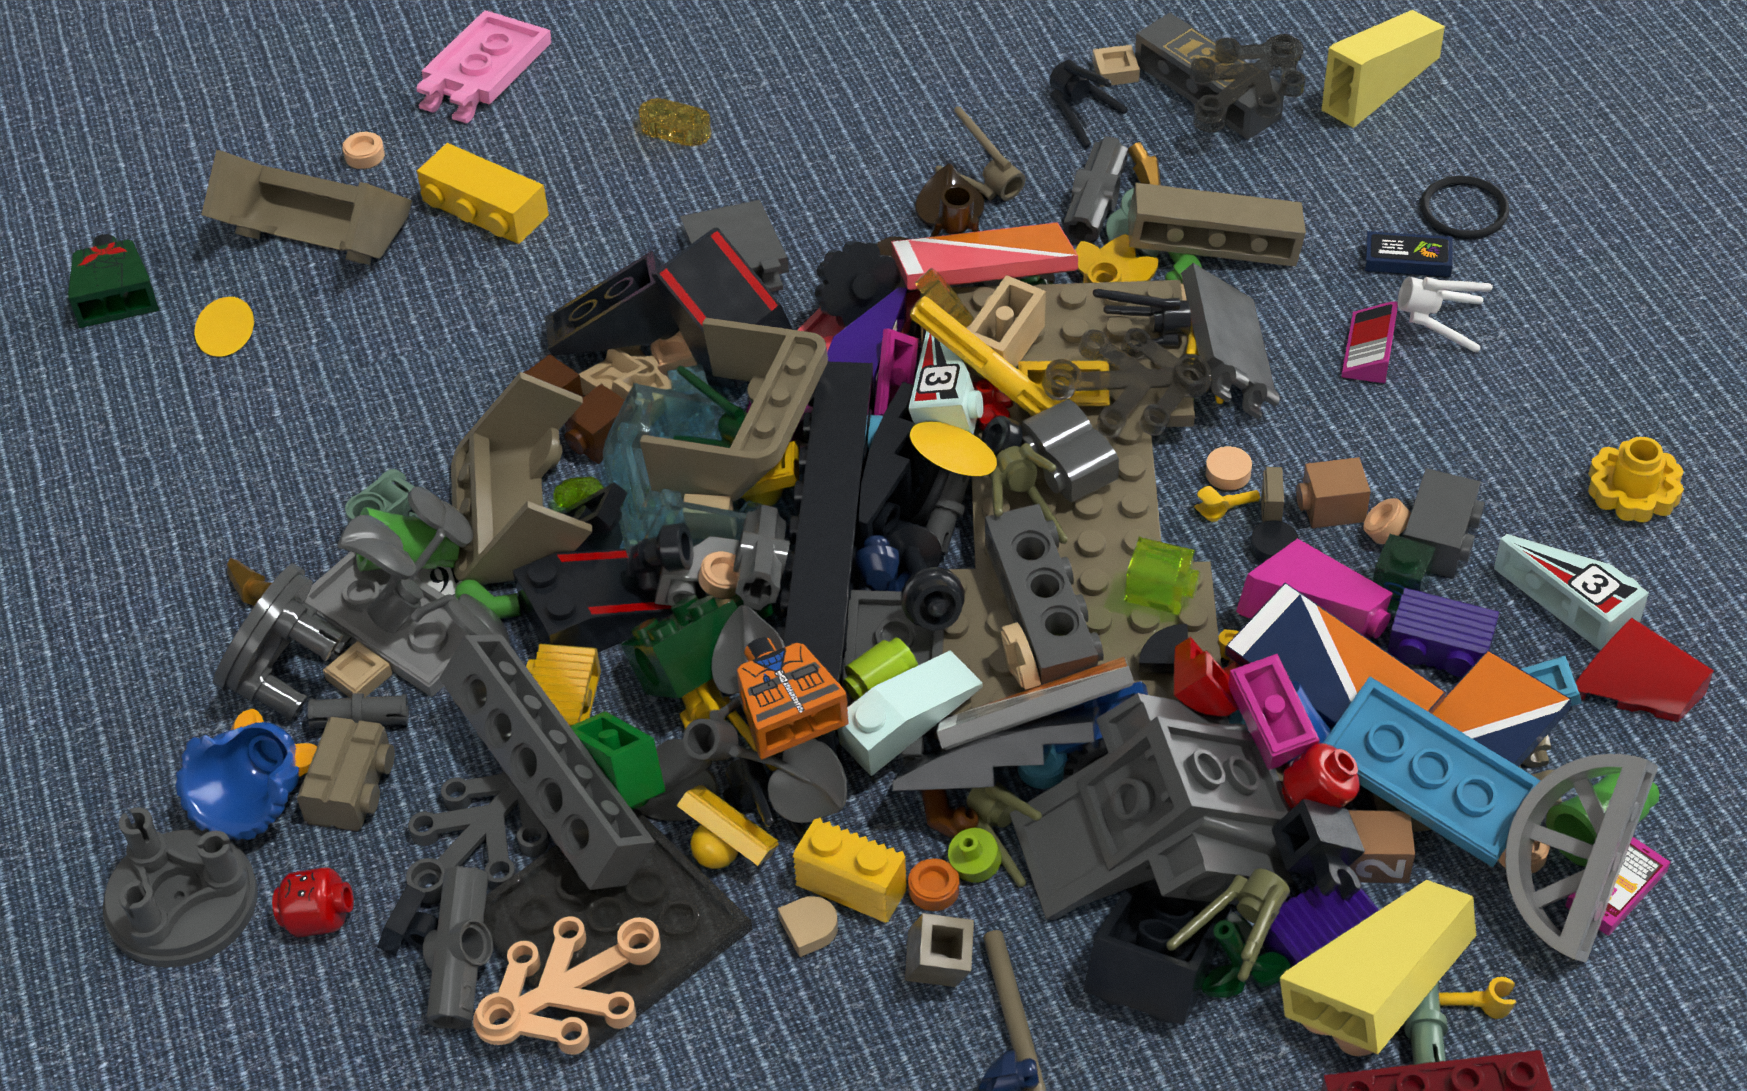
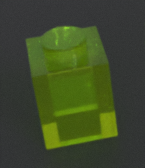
M1139 537L1126 573L1124 602L1180 615L1185 598L1194 599L1199 584L1200 571L1193 569L1195 550Z

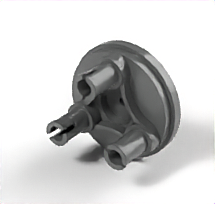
M292 563L272 582L234 636L213 678V684L220 689L226 691L230 688L251 702L257 699L286 717L290 722L297 716L308 696L299 693L272 675L273 669L271 667L292 640H295L319 655L321 659L326 661L331 657L334 661L343 653L348 645L346 643H349L352 638L351 635L345 634L318 617V610L305 603L313 581L305 576L303 568Z
M141 807L129 809L135 822L131 824L126 813L122 814L119 819V828L128 843L126 847L127 855L119 862L110 876L103 899V917L112 940L128 957L155 967L191 965L221 952L244 931L256 907L258 886L255 873L248 858L236 845L230 842L229 837L224 832L176 830L161 834L156 831L153 818L147 809Z

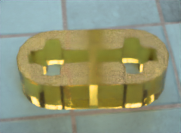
M661 98L647 100L639 107L641 130L649 136L686 146H698L706 143L712 135L710 116L706 110Z
M930 268L915 281V285L923 296L931 299L965 328L971 325L974 317L950 285L935 269Z

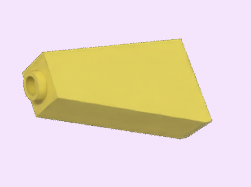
M1411 10L1334 43L1328 50L1321 110L1354 128L1440 58L1445 26Z
M1425 880L1285 971L1280 977L1285 1017L1379 1054L1476 937L1473 896L1429 880Z

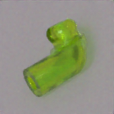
M592 476L569 478L555 487L553 498L558 506L568 508L601 490L604 486L598 479Z

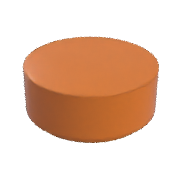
M932 858L917 863L910 871L908 877L910 898L918 907L928 911H940L950 907L959 895V875L957 870L949 862L942 859Z

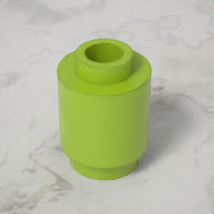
M898 637L893 638L889 642L882 640L845 666L847 678L843 680V684L849 695L856 701L874 686L918 666V663L908 646Z

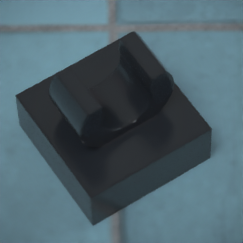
M410 885L406 886L384 926L377 948L396 956L403 941L406 939L412 946L423 950L425 937L430 931L438 928L439 920L431 914L419 912L426 893Z

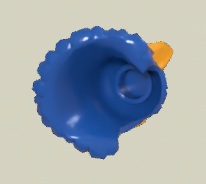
M246 710L238 715L231 730L218 734L213 738L204 735L199 739L194 737L187 742L186 750L183 752L182 761L180 762L182 767L176 772L177 781L175 787L177 795L181 798L180 805L183 810L187 811V818L195 822V826L201 831L208 829L209 832L221 831L229 839L235 841L253 839L257 834H263L268 829V825L281 815L285 809V803L288 802V795L297 786L299 777L307 773L317 746L310 743L295 744L292 737L285 730L273 723L263 722V718L257 710Z

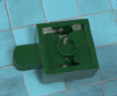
M736 594L728 599H715L713 595L698 599L696 595H692L674 604L671 607L673 614L658 622L656 618H653L631 630L633 637L620 646L646 695L679 699L713 679V652L727 620L739 606L744 605L739 595ZM771 603L765 605L761 610L753 609L762 619L774 612Z

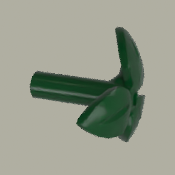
M1231 912L1227 920L1218 922L1213 930L1215 937L1232 961V964L1218 966L1206 977L1202 985V992L1211 997L1228 998L1242 993L1246 981H1240L1237 976L1244 961L1241 958V953L1253 926L1235 912ZM1269 952L1257 957L1250 974L1260 987L1272 986L1280 981V977L1285 971L1290 969L1291 965L1282 954Z

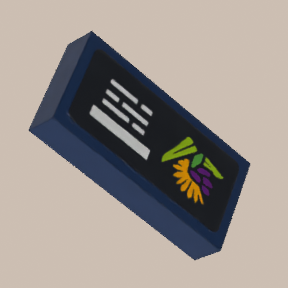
M1367 231L1365 271L1451 277L1453 237Z

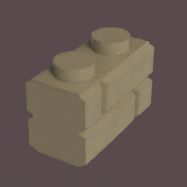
M338 717L328 719L297 796L304 821L311 825L324 827L334 825L338 829L359 831L362 828L367 813H375L380 798L378 783L382 773H390L395 758V749L393 745L389 744L385 727L380 723L360 720L358 723H355L352 719Z

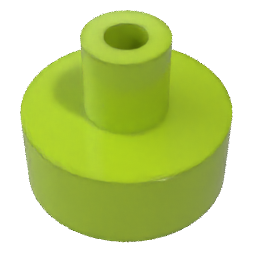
M969 828L961 831L952 839L948 848V858L951 865L957 870L959 877L967 882L977 883L991 878L999 869L1002 861L1001 850L995 838L990 832L981 828Z

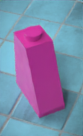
M1297 538L1247 574L1236 612L1242 616L1252 618L1284 583H1287L1348 626L1370 639L1371 637L1378 638L1386 629L1391 618V614L1387 612L1393 593Z

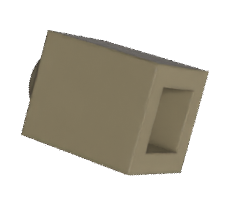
M922 913L908 930L905 981L956 987L971 972L974 920Z

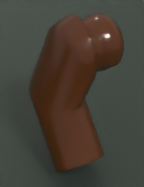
M946 789L921 790L926 821L930 828L951 839L965 829L977 828L979 824L977 813L972 808H969L966 812L964 806H960L956 810L949 807Z

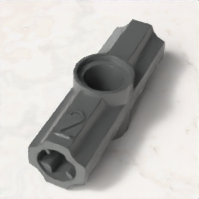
M1104 136L1103 140L1094 142L1085 168H1079L1076 172L1071 204L1063 222V232L1072 239L1073 243L1079 244L1081 241L1090 242L1098 240L1107 213L1114 212L1116 208L1121 175L1128 159V148L1123 146L1118 138Z
M761 505L759 509L747 512L735 556L733 572L738 573L735 593L742 598L744 606H748L751 609L761 610L769 603H776L781 587L780 581L784 572L790 541L784 540L786 521L780 517L778 509L775 507Z
M453 866L445 869L438 928L430 931L423 943V956L426 964L432 971L426 1016L427 1024L440 1029L462 1030L472 1026L478 966L487 963L493 952L491 933L483 923L488 873L477 867Z

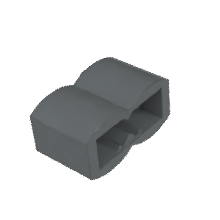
M1067 399L1022 421L1023 436L1021 446L1025 443L1030 444L1034 452L1056 465V470L1053 473L1044 470L1045 480L1054 493L1060 492L1068 501L1073 502L1118 479L1119 458L1107 439L1092 427L1086 415L1072 400Z

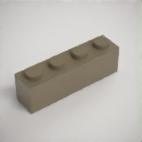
M1135 183L1128 213L1129 247L1296 267L1306 234L1302 202Z

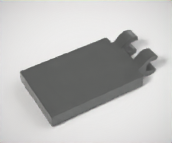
M761 200L680 216L682 231L688 246L712 228H719L757 276L761 278V281L770 292L783 290L779 274L789 272L788 259Z
M1192 263L1181 275L1186 299L1190 306L1191 322L1201 367L1211 372V390L1214 395L1227 402L1230 401V387L1233 384L1242 390L1243 410L1259 420L1262 417V403L1266 401L1273 406H1277L1280 396L1274 387L1254 299Z
M851 590V600H849L847 620H849L843 680L847 678L845 666L882 640L889 642L895 637L901 639L913 653L918 665L943 654L944 629L932 631L912 623L902 609L901 592ZM843 684V689L847 694V707H849L855 701ZM939 723L927 732H936ZM924 735L902 751L903 767L906 763L924 755ZM854 759V765H860V764Z

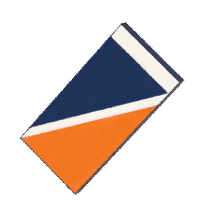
M1284 583L1225 648V655L1240 666L1278 654L1290 681H1298L1313 707L1330 729L1335 727L1369 676L1431 714L1444 701L1446 694L1444 690L1287 583Z
M1487 650L1444 697V701L1432 714L1519 767L1571 709V698Z

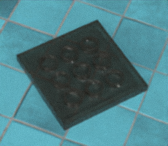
M633 809L632 811L654 839L655 844L628 885L589 890L587 885L579 878L577 871L559 846L555 845L487 894L483 923L491 933L493 950L507 964H509L507 952L516 942L529 941L536 945L541 961L540 968L535 974L525 979L526 985L533 990L539 986L555 940L553 928L561 918L573 916L580 919L584 924L586 943L580 950L573 953L568 970L618 944V930L626 921L633 918L651 920L658 928L661 948L658 955L650 963L634 965L629 962L581 988L605 994H612L614 992L629 994L634 1000L637 1018L753 929L751 919L638 809ZM573 930L567 931L561 937L573 938L578 932ZM636 944L633 946V949L644 948L647 944ZM522 955L517 958L516 962L526 963L532 956ZM548 1006L560 1021L569 1017H577L586 1023L590 1037L587 1049L590 1052H593L622 1030L610 1027L606 1023L604 1016ZM617 1006L612 1009L611 1013L620 1015L626 1012L628 1008ZM572 1031L576 1038L580 1037V1032Z

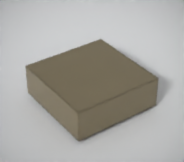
M1266 467V470L1263 472L1261 490L1262 523L1271 520L1282 521L1284 508L1282 467Z

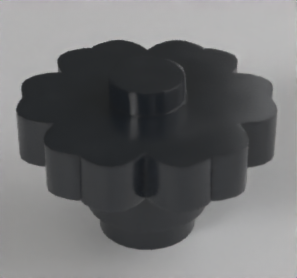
M848 241L842 251L830 250L827 252L824 261L817 267V275L823 282L816 287L815 297L820 302L822 313L836 316L838 325L845 328L893 292V288L901 281V275L898 269H896L895 259L888 255H880L877 244Z

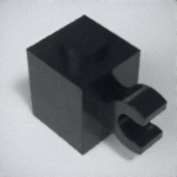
M1303 799L1271 828L1287 871L1315 877L1317 886L1324 896H1329L1338 888L1342 899L1348 901L1361 889L1358 876L1349 866L1366 851L1349 810Z

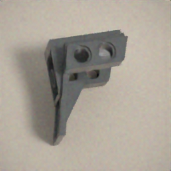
M1137 693L1096 718L1108 754L1027 802L1031 807L1041 812V820L1035 821L1017 810L1009 813L1045 918L1049 920H1056L1077 907L1154 878L1157 881L1162 896L1213 902L1225 892L1236 875L1249 879L1252 872L1258 868L1275 873L1287 885L1293 883L1291 874L1286 870L1271 830L1273 826L1292 810L1285 801L1282 785L1275 768L1268 770L1246 725L1230 724L1227 716L1204 714L1177 700ZM1235 898L1229 904L1238 905L1239 901Z

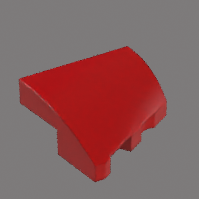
M1631 618L1600 650L1575 683L1581 700H1585L1586 693L1618 700L1616 708L1632 712L1638 710L1647 711L1657 718L1679 722L1706 695L1714 670Z
M1190 636L1175 646L1174 696L1186 706L1198 712L1215 716H1228L1239 710L1228 686L1230 670L1241 666L1233 662L1222 669L1207 650L1203 652Z

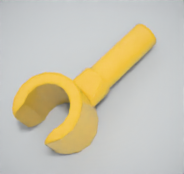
M1206 486L1197 493V496L1203 502L1195 505L1194 508L1207 520L1216 522L1225 515L1228 509L1234 506L1259 501L1260 493L1258 490L1222 497L1213 487Z
M1496 977L1492 979L1485 991L1439 992L1440 1006L1481 1007L1485 1014L1491 1018L1501 1019L1511 1012L1516 1004V1000H1504L1500 997L1510 995L1515 987V983L1506 977Z

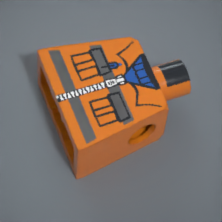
M761 637L747 645L744 655L748 662L741 664L737 668V678L742 706L761 760L849 724L847 694L845 690L804 644L794 643L776 650L769 638Z

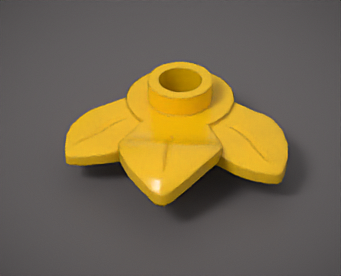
M1127 234L1113 239L1100 249L1086 241H1081L1075 249L1078 255L1077 270L1084 276L1083 283L1150 281L1158 268V259L1155 257L1136 258L1135 248L1129 247V236Z

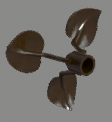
M948 163L924 185L917 197L915 210L918 218L924 224L934 227L930 237L939 236L941 230L950 235L964 233L968 228L972 232L980 231L979 218L984 211V200L979 191L961 177L955 168ZM894 236L885 238L876 244L879 247L880 255L892 257L891 241L909 239ZM1053 273L1041 275L1040 279H1046L1055 284ZM902 276L900 283L893 288L894 290L898 287L907 288ZM1003 279L984 281L981 284L983 286H999ZM907 289V293L914 292V291H917V290H920V289H916V290H909V289Z

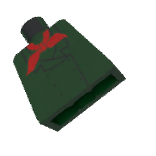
M102 234L93 240V247L77 250L73 253L68 298L79 328L160 311L150 278L133 241L128 239L117 241L112 235Z

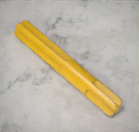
M924 296L919 299L911 309L910 317L1030 415L1034 416L1059 404L928 297Z

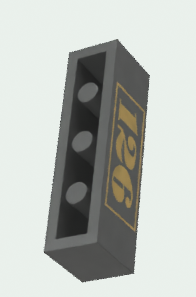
M1172 13L1166 14L1136 33L1135 57L1141 69L1249 140L1282 118L1285 91L1283 85Z

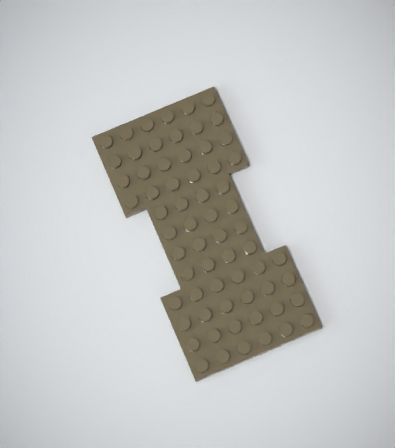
M1160 280L1032 285L1046 291L1045 327L1021 361H1101V356L1161 337L1159 333L1151 332L1150 317L1106 314L1103 311L1106 305H1143L1096 298L1093 296V290H1114L1164 299L1180 298V301H1183L1181 281ZM998 286L920 289V299L924 296L928 297L967 328L979 314L988 297L994 293ZM921 327V339H922V338H923V328ZM1178 336V346H1163L1109 362V406L1079 407L1090 421L1092 427L1099 431L1115 450L1119 458L1117 480L1073 502L1068 501L1060 492L1054 493L1050 489L1044 477V470L1036 464L1037 478L1034 483L1068 538L1065 544L1059 542L1057 550L1060 558L1067 557L1070 561L1074 577V584L1071 585L1074 594H1082L1086 602L1089 620L1086 622L1090 633L1097 632L1100 638L1104 659L1098 661V665L1125 656L1135 683L1142 681L1147 687L1148 694L1151 696L1177 701L1180 700L1174 696V673L1138 672L1141 650L1153 634L1168 626L1188 624V638L1191 636L1203 652L1207 650L1222 668L1211 561L1179 562L1178 568L1172 566V563H1163V559L1147 556V551L1163 554L1151 428L1194 426L1195 412L1190 365L1185 361L1186 336ZM969 373L972 382L977 383L983 379ZM1013 401V406L1007 408V410L1010 412L1011 419L1018 421L1022 427V421L1032 417V415ZM976 420L973 435L981 439L984 430L979 429L978 420ZM988 475L971 476L975 569H947L960 579L965 590V600L958 620L952 626L944 629L943 654L951 650L983 683V688L945 718L1025 691L1007 668L1000 631H1002L1003 626L1013 624L1014 622L985 546V517L994 515L992 481ZM1002 483L1003 512L1034 505L1026 491H1011ZM1054 634L1055 636H1064L1063 634ZM934 732V739H939L937 733Z

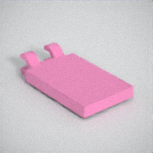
M484 10L422 70L423 80L417 85L416 91L426 96L420 102L419 109L434 113L439 109L443 96L448 95L451 96L450 103L459 105L457 111L452 114V119L463 123L470 122L479 102L490 105L551 44L550 30Z

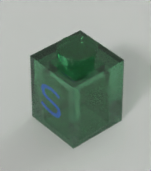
M1389 534L1375 566L1373 577L1374 583L1393 593L1388 609L1397 612L1405 587L1426 592L1430 580L1435 547Z

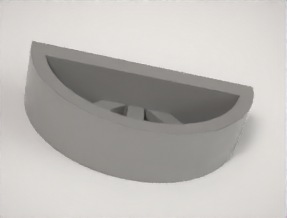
M1600 754L1567 763L1544 777L1529 792L1512 821L1507 838L1505 864L1507 880L1513 900L1529 927L1549 946L1572 959L1587 963L1658 769L1656 764L1647 759L1624 754ZM1620 773L1605 813L1590 779ZM1573 787L1597 834L1594 845L1540 826L1553 804ZM1534 840L1587 859L1588 862L1585 869L1535 892L1531 872V855ZM1576 893L1561 932L1551 922L1543 907Z

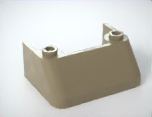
M216 150L201 215L235 225V234L260 240L261 232L345 251L347 252L346 260L370 265L372 258L381 259L407 220L412 200L368 183L359 182L357 187L263 166L230 153Z
M705 318L702 325L713 376L750 381L747 392L752 405L730 448L643 435L640 445L652 494L683 499L685 494L731 496V500L734 502L780 462L827 365L826 343L820 335L812 332Z
M519 372L461 440L455 450L451 464L452 506L460 511L470 523L473 530V539L467 546H459L458 559L454 564L456 579L460 581L475 580L481 585L515 581L512 570L555 552L575 551L592 533L591 524L543 507L542 494L543 475L558 464L562 455V445L559 444V429L582 405V396Z

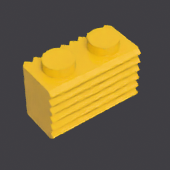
M539 644L537 658L529 659L526 668L569 726L590 718L601 674L597 648Z
M821 817L813 820L794 850L793 863H795L794 869H796L794 873L796 874L795 880H797L796 886L884 923L890 920L907 891L905 855L903 851L896 853L894 847L886 849L885 844L877 845L876 840L868 842L866 836L859 838L857 832L850 834L848 829L841 830L839 825L832 826L830 821L823 823Z

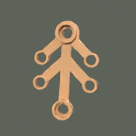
M573 916L561 918L553 928L555 940L539 986L522 996L521 992L526 977L538 971L541 961L535 944L529 941L516 942L507 952L509 964L499 992L486 996L479 1003L474 1013L473 1024L477 1035L484 1042L492 1045L508 1044L520 1035L558 1042L559 1048L564 1053L574 1055L583 1052L589 1045L590 1037L586 1023L577 1017H569L559 1021L533 1014L551 1006L604 1016L606 1023L615 1029H623L630 1026L636 1018L634 1000L629 994L625 992L605 994L581 988L629 962L634 965L650 963L658 955L661 948L659 931L655 923L646 918H633L626 921L618 930V944L568 970L573 953L580 950L586 943L584 924L580 919ZM573 930L578 932L573 938L561 937L567 931ZM636 944H647L644 948L633 949V946ZM522 955L532 956L526 963L516 962L517 958ZM617 1006L628 1008L626 1012L620 1015L611 1013L612 1009ZM497 1019H509L507 1022L503 1024L493 1025V1023ZM577 1031L581 1033L580 1037L575 1040L564 1039L565 1035L569 1032Z

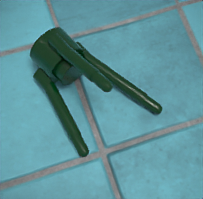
M679 366L677 373L722 408L725 413L721 416L718 423V430L722 437L721 440L675 435L673 439L730 448L747 412L730 403L684 366Z

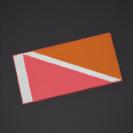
M1058 222L891 241L892 257L895 259L898 270L909 290L1001 280L1006 275L1017 278L1076 271L1078 269V255Z

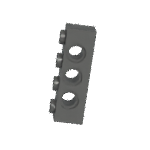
M1040 504L1006 511L1000 517L995 515L986 516L985 546L1013 622H1018L1027 638L1037 666L1041 685L1098 666V661L1104 659L1102 644L1097 632L1090 633L1086 622L1089 620L1086 602L1082 594L1075 595L1071 585L1074 584L1072 567L1067 557L1060 558L1058 553L1059 537L1054 521H1046ZM1054 634H1063L1064 636H1055Z

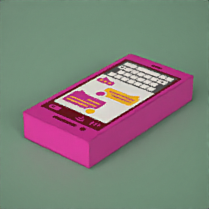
M1632 837L1599 930L1607 936L1617 928L1667 873L1671 863L1634 837ZM1576 893L1568 896L1565 905L1568 909L1571 908Z

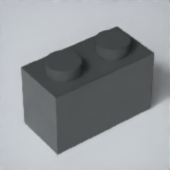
M1428 468L1425 469L1404 533L1399 565L1454 579L1459 561L1468 562L1471 555L1475 535L1468 534L1469 528L1478 529L1482 519L1485 502L1477 500L1481 481Z

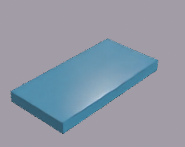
M1370 676L1323 742L1337 749L1347 751L1354 758L1358 766L1357 774L1361 786L1491 867L1495 866L1506 849L1509 830L1518 808L1529 792L1541 781Z

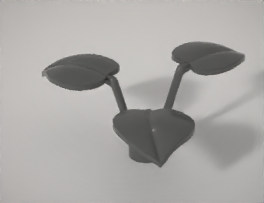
M420 486L413 487L408 493V502L415 514L427 525L436 529L434 538L415 563L410 558V555L403 550V543L399 536L378 519L369 515H359L352 519L345 527L337 547L355 552L392 574L386 587L367 608L368 615L372 621L382 630L392 634L396 633L410 617L415 622H419L424 615L445 606L449 616L469 635L502 634L510 645L508 632L501 619L490 608L468 594H462L458 599L451 594H447L421 607L420 600L423 598V592L413 580L443 541L444 537L446 536L460 547L467 546L473 539V530L470 523L455 507L440 500L435 494Z
M739 606L730 616L719 635L713 652V679L717 688L726 694L739 693L737 668L741 664L748 662L744 655V650L750 642L766 637L771 640L776 650L785 647L778 632L748 606ZM739 695L720 710H712L710 712V719H696L692 721L685 729L683 739H670L656 748L666 791L650 798L646 805L634 810L658 820L687 821L693 819L677 807V804L686 791L698 785H703L717 795V780L707 768L711 766L712 760L723 761L731 756L742 757L778 768L771 775L768 782L769 799L776 812L792 822H813L814 819L820 817L822 819L841 812L847 798V780L837 755L830 747L817 739H811L784 750L782 760L775 756L761 760L756 751L738 746L737 731L731 723L724 721V718L742 706Z

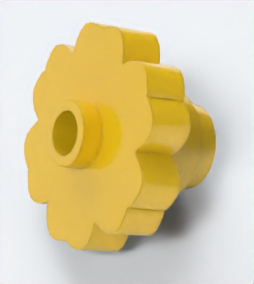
M1635 437L1629 441H1623L1619 449L1603 447L1599 454L1592 459L1588 473L1591 478L1588 493L1595 499L1599 508L1604 510L1615 509L1617 516L1622 520H1635L1644 523L1651 520L1653 513L1660 516L1670 515L1673 508L1680 503L1684 490L1680 482L1684 471L1671 454L1663 453V449L1657 441L1648 437Z

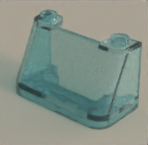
M634 383L607 435L603 450L604 467L609 485L615 482L628 493L620 508L622 517L619 521L628 558L632 546H635L643 539H651L659 535L661 528L668 524L685 523L690 530L693 547L708 537L740 540L747 512H753L762 505L759 502L749 500L741 508L739 500L732 502L734 511L684 502L678 491L662 489L661 492L651 490L640 445L642 436L648 435L673 439L675 435L721 440L722 437L718 430V423L725 411L712 400Z

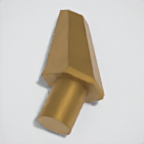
M1141 142L1130 146L1128 154L1135 163L1133 170L1140 183L1161 186L1156 156L1150 157Z
M229 559L227 574L242 602L255 606L272 583L265 582V576L258 574L238 560Z

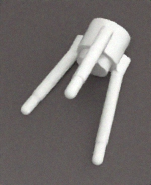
M1408 276L1400 287L1398 308L1399 310L1410 312V322L1424 325L1473 352H1479L1480 346L1477 343L1428 316L1430 313L1436 314L1439 311L1443 300L1477 305L1483 303L1481 296L1453 291L1490 292L1493 286L1489 283L1447 281L1425 277L1422 280Z

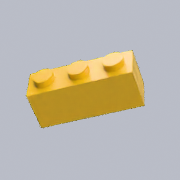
M446 143L417 170L421 196L428 205L444 210L459 217L464 222L475 224L490 231L495 236L506 238L517 244H520L549 216L543 184L452 144Z

